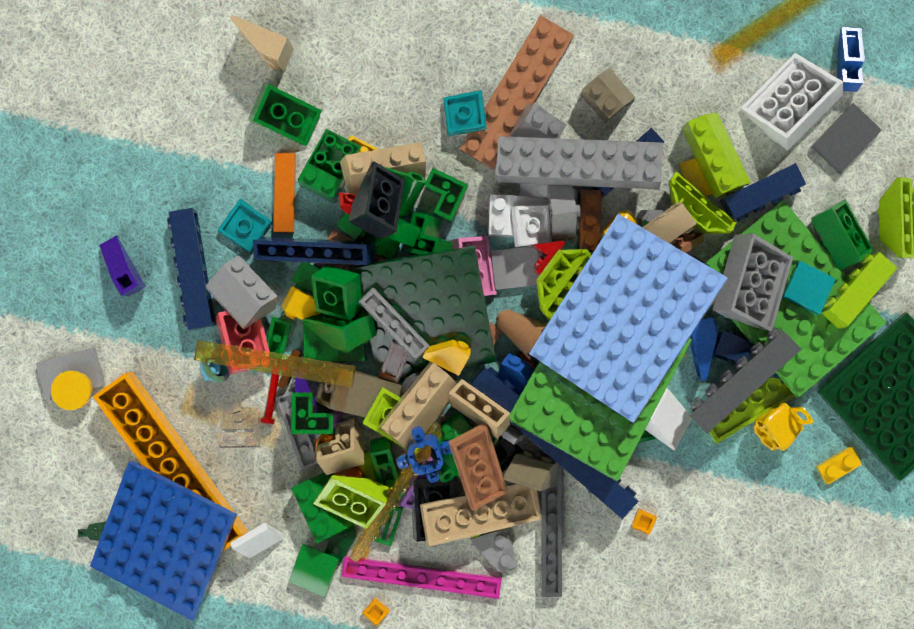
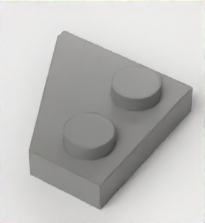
M507 528L484 533L478 537H470L474 546L498 572L518 567Z

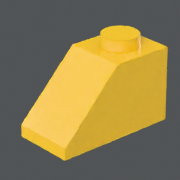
M291 286L281 305V308L285 311L284 315L293 320L296 317L303 320L321 314L315 310L313 296Z
M450 340L429 346L424 351L423 358L459 376L470 357L471 349L462 341Z

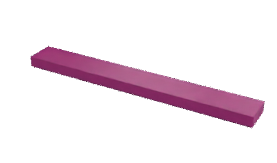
M350 556L344 557L342 577L496 599H499L502 580L501 577Z

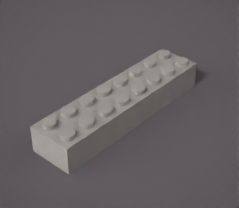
M499 136L496 178L497 182L659 189L662 176L663 143Z

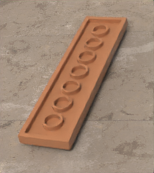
M540 15L485 106L487 129L469 133L460 151L494 170L497 165L499 136L508 137L526 105L535 102L573 39L574 35Z

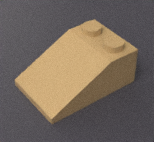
M231 15L230 19L264 59L263 61L268 64L267 66L275 71L279 69L285 71L294 51L288 38Z

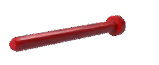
M274 358L265 415L261 417V423L274 424L275 422L272 416L282 364L280 359Z

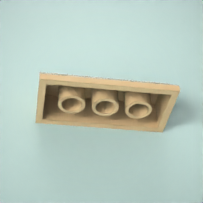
M421 142L345 155L340 161L347 192L354 195L357 194L373 161L381 166L405 173L415 172L424 178L426 172V159Z
M429 362L379 424V427L407 449L410 441L413 439L411 434L412 428L421 426L424 433H426L449 404V392L457 383L434 362Z

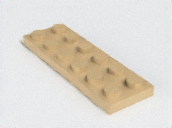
M515 483L506 485L507 493L475 511L470 508L466 494L421 504L427 546H434L542 520L537 490Z

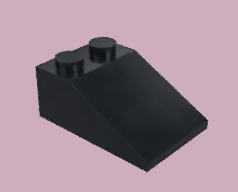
M373 161L352 203L349 222L379 239L396 233L405 180Z
M428 479L413 480L412 527L413 539L417 542L426 541L420 505L454 497L453 479L448 482H441L439 479L433 483Z

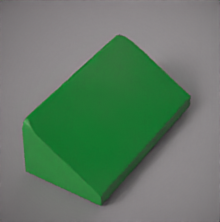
M272 317L267 336V344L272 358L283 360L292 321Z

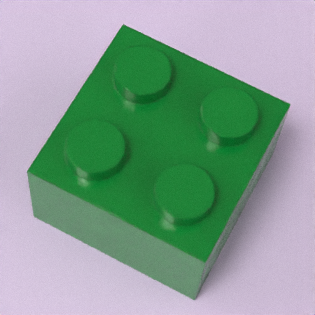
M326 265L311 276L316 312L349 321L363 310V307L358 303L362 298L360 274Z

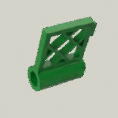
M385 167L405 180L399 216H409L424 187L426 179L415 172L405 173Z

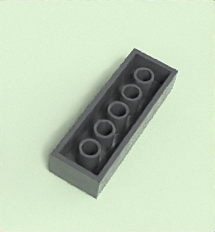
M781 327L777 330L773 328L766 334L767 339L762 344L760 342L756 343L750 349L751 353L747 357L742 356L735 362L736 366L732 371L726 370L719 377L721 380L716 385L712 383L706 388V393L702 398L697 397L689 404V416L706 433L711 431L802 350Z

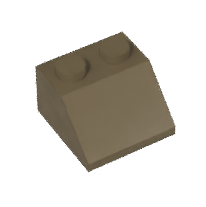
M610 68L593 79L580 93L605 124L635 99L634 95Z
M523 450V452L515 454L503 480L543 491L555 485L559 464L553 461L550 456L542 455L539 457L533 451Z

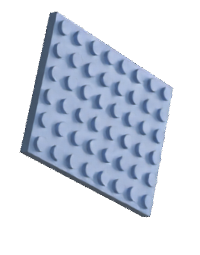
M618 214L529 354L635 423L728 278Z

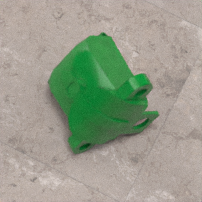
M458 412L436 427L431 434L437 436L439 443L442 444L443 441H450L474 427L463 413ZM490 434L493 445H495L499 438L497 439ZM452 453L448 455L443 454L445 464L438 470L440 481L448 482L456 475L460 477Z

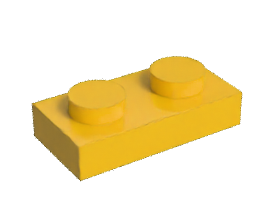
M847 447L817 465L816 468L824 482L830 484L859 467L862 463L853 448Z

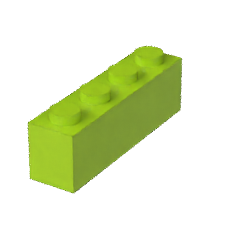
M877 252L872 255H866L861 261L862 265L859 269L856 268L849 274L848 277L850 279L847 283L844 282L837 288L836 291L838 293L835 297H831L825 302V308L821 313L838 329L848 327L896 271L897 267L882 253Z

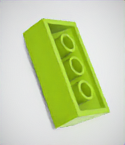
M718 113L704 114L688 121L683 126L682 131L694 157L698 161L714 199L751 184Z

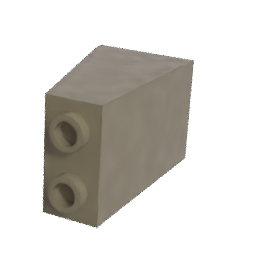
M326 362L315 401L329 409L366 417L382 387L402 397V385Z

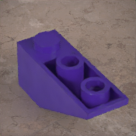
M117 235L99 245L110 277L121 296L129 297L146 287Z

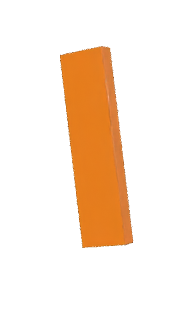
M275 153L274 232L294 233L295 153Z

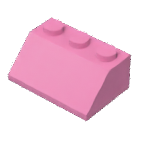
M488 236L449 240V242L453 243L452 249L475 245L484 296L496 295Z

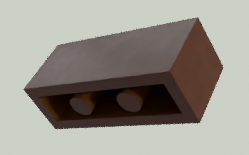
M580 190L578 193L580 216H578L577 249H588L589 252H594L600 243L601 190Z

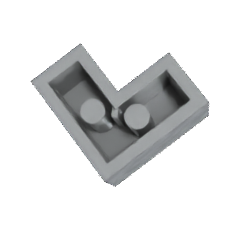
M547 185L552 240L576 238V229H579L578 216H580V206L575 203L577 201L576 189L568 185Z

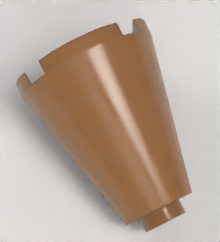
M509 309L500 311L496 317V321H498L497 326L528 359L532 360L534 357L529 353L546 328L547 323Z

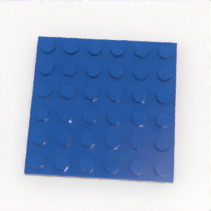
M130 461L125 469L90 567L193 621L198 615L237 514L134 461Z

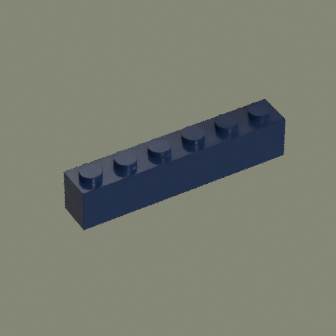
M188 208L170 211L167 224L169 229L172 230L170 242L172 248L175 249L176 256H174L173 260L179 273L177 284L182 291L180 303L185 309V315L183 316L184 325L188 327V330L216 326L211 293L206 289L209 279L197 210Z
M262 237L253 240L254 260L369 265L375 262V242Z

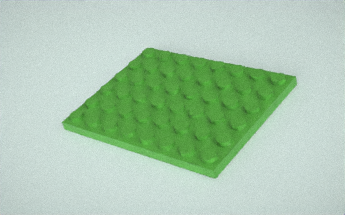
M784 200L780 201L741 233H753L793 257L785 288L798 261H802L836 279L827 300L835 297L838 293L836 291L837 288L849 280V277L843 270L838 269L833 258ZM733 241L705 262L710 268L722 275ZM782 297L773 328L777 330L781 327L802 350L781 367L776 374L795 397H800L886 322L868 302L848 327L838 329L822 313L816 315ZM733 320L753 346L758 342L762 344L767 339V331Z
M689 338L635 423L620 415L541 361L511 411L510 421L618 481L692 339Z

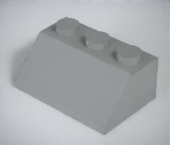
M240 256L222 265L206 285V289L243 329L276 309L277 295Z

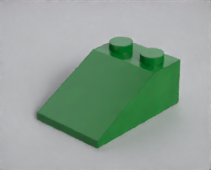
M263 84L248 121L307 146L322 110L270 84Z
M361 311L349 321L323 313L303 320L305 326L333 349L341 350L345 353L355 350V347L366 344L370 339L377 336L373 317L368 312Z

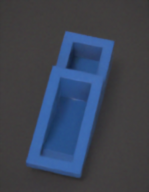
M841 27L838 42L837 78L843 81V91L857 92L863 84L862 65L865 62L861 28Z

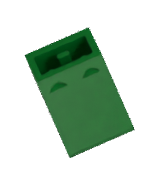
M325 129L297 179L299 185L335 204L339 192L341 193L345 185L340 161L345 155L359 153L361 146Z

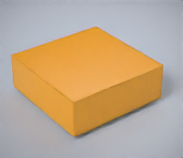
M638 508L631 527L650 535L657 516Z
M375 597L362 614L375 626H378L390 612V609Z

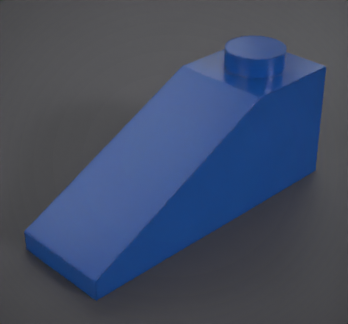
M713 317L703 318L690 337L692 339L690 347L698 380L701 381L707 380L717 339L718 325L716 320H713Z
M509 353L501 363L498 371L500 375L498 377L503 382L508 380L515 387V391L522 393L535 370L527 361Z

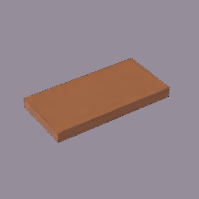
M485 423L448 442L469 506L473 511L508 492L489 429Z

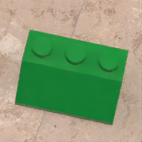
M846 199L811 218L813 228L820 234L823 246L828 249L839 270L862 261L866 255L874 251Z
M325 472L291 488L316 543L355 525V523L313 504L328 480L334 475L333 473L326 475Z

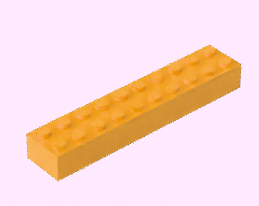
M134 372L124 373L93 396L142 466L234 512ZM238 516L235 519L224 550L231 546L230 543L249 532Z

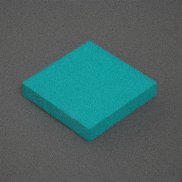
M482 90L443 97L447 134L449 137L487 129Z
M239 199L217 231L251 253L253 251V240L262 238L273 221L242 199Z
M798 261L782 297L819 315L836 279L802 261Z

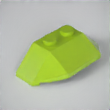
M675 172L668 181L671 206L678 201L683 203L697 223L693 226V229L698 230L702 234H727L733 231L737 222L679 173Z
M903 177L896 178L879 199L878 232L880 240L898 258L911 259L914 258V189L912 187V179Z
M588 249L558 250L537 278L536 284L540 310L549 321L579 276L578 273L583 270L592 254Z

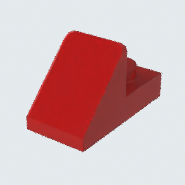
M557 241L534 245L533 248L545 256L544 258L540 256L534 264V267H536L534 273L540 276L557 251L561 250L565 242Z

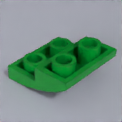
M302 544L289 582L326 597L340 559Z

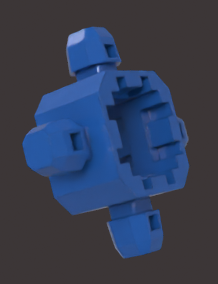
M421 426L414 427L411 433L413 439L408 445L407 455L403 454L396 460L398 467L407 468L411 465L414 473L418 475L426 474L431 483L439 480L438 470L441 469L444 463L443 454L448 455L452 453L448 443L449 440L443 441L440 444L437 436L432 434L425 435ZM427 444L432 446L437 456L436 460L427 461L426 464H423V462L419 463L414 453L415 448L419 449Z

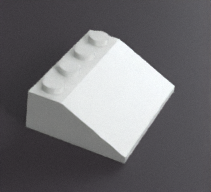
M794 53L741 107V110L770 139L786 150H789L843 95V81Z

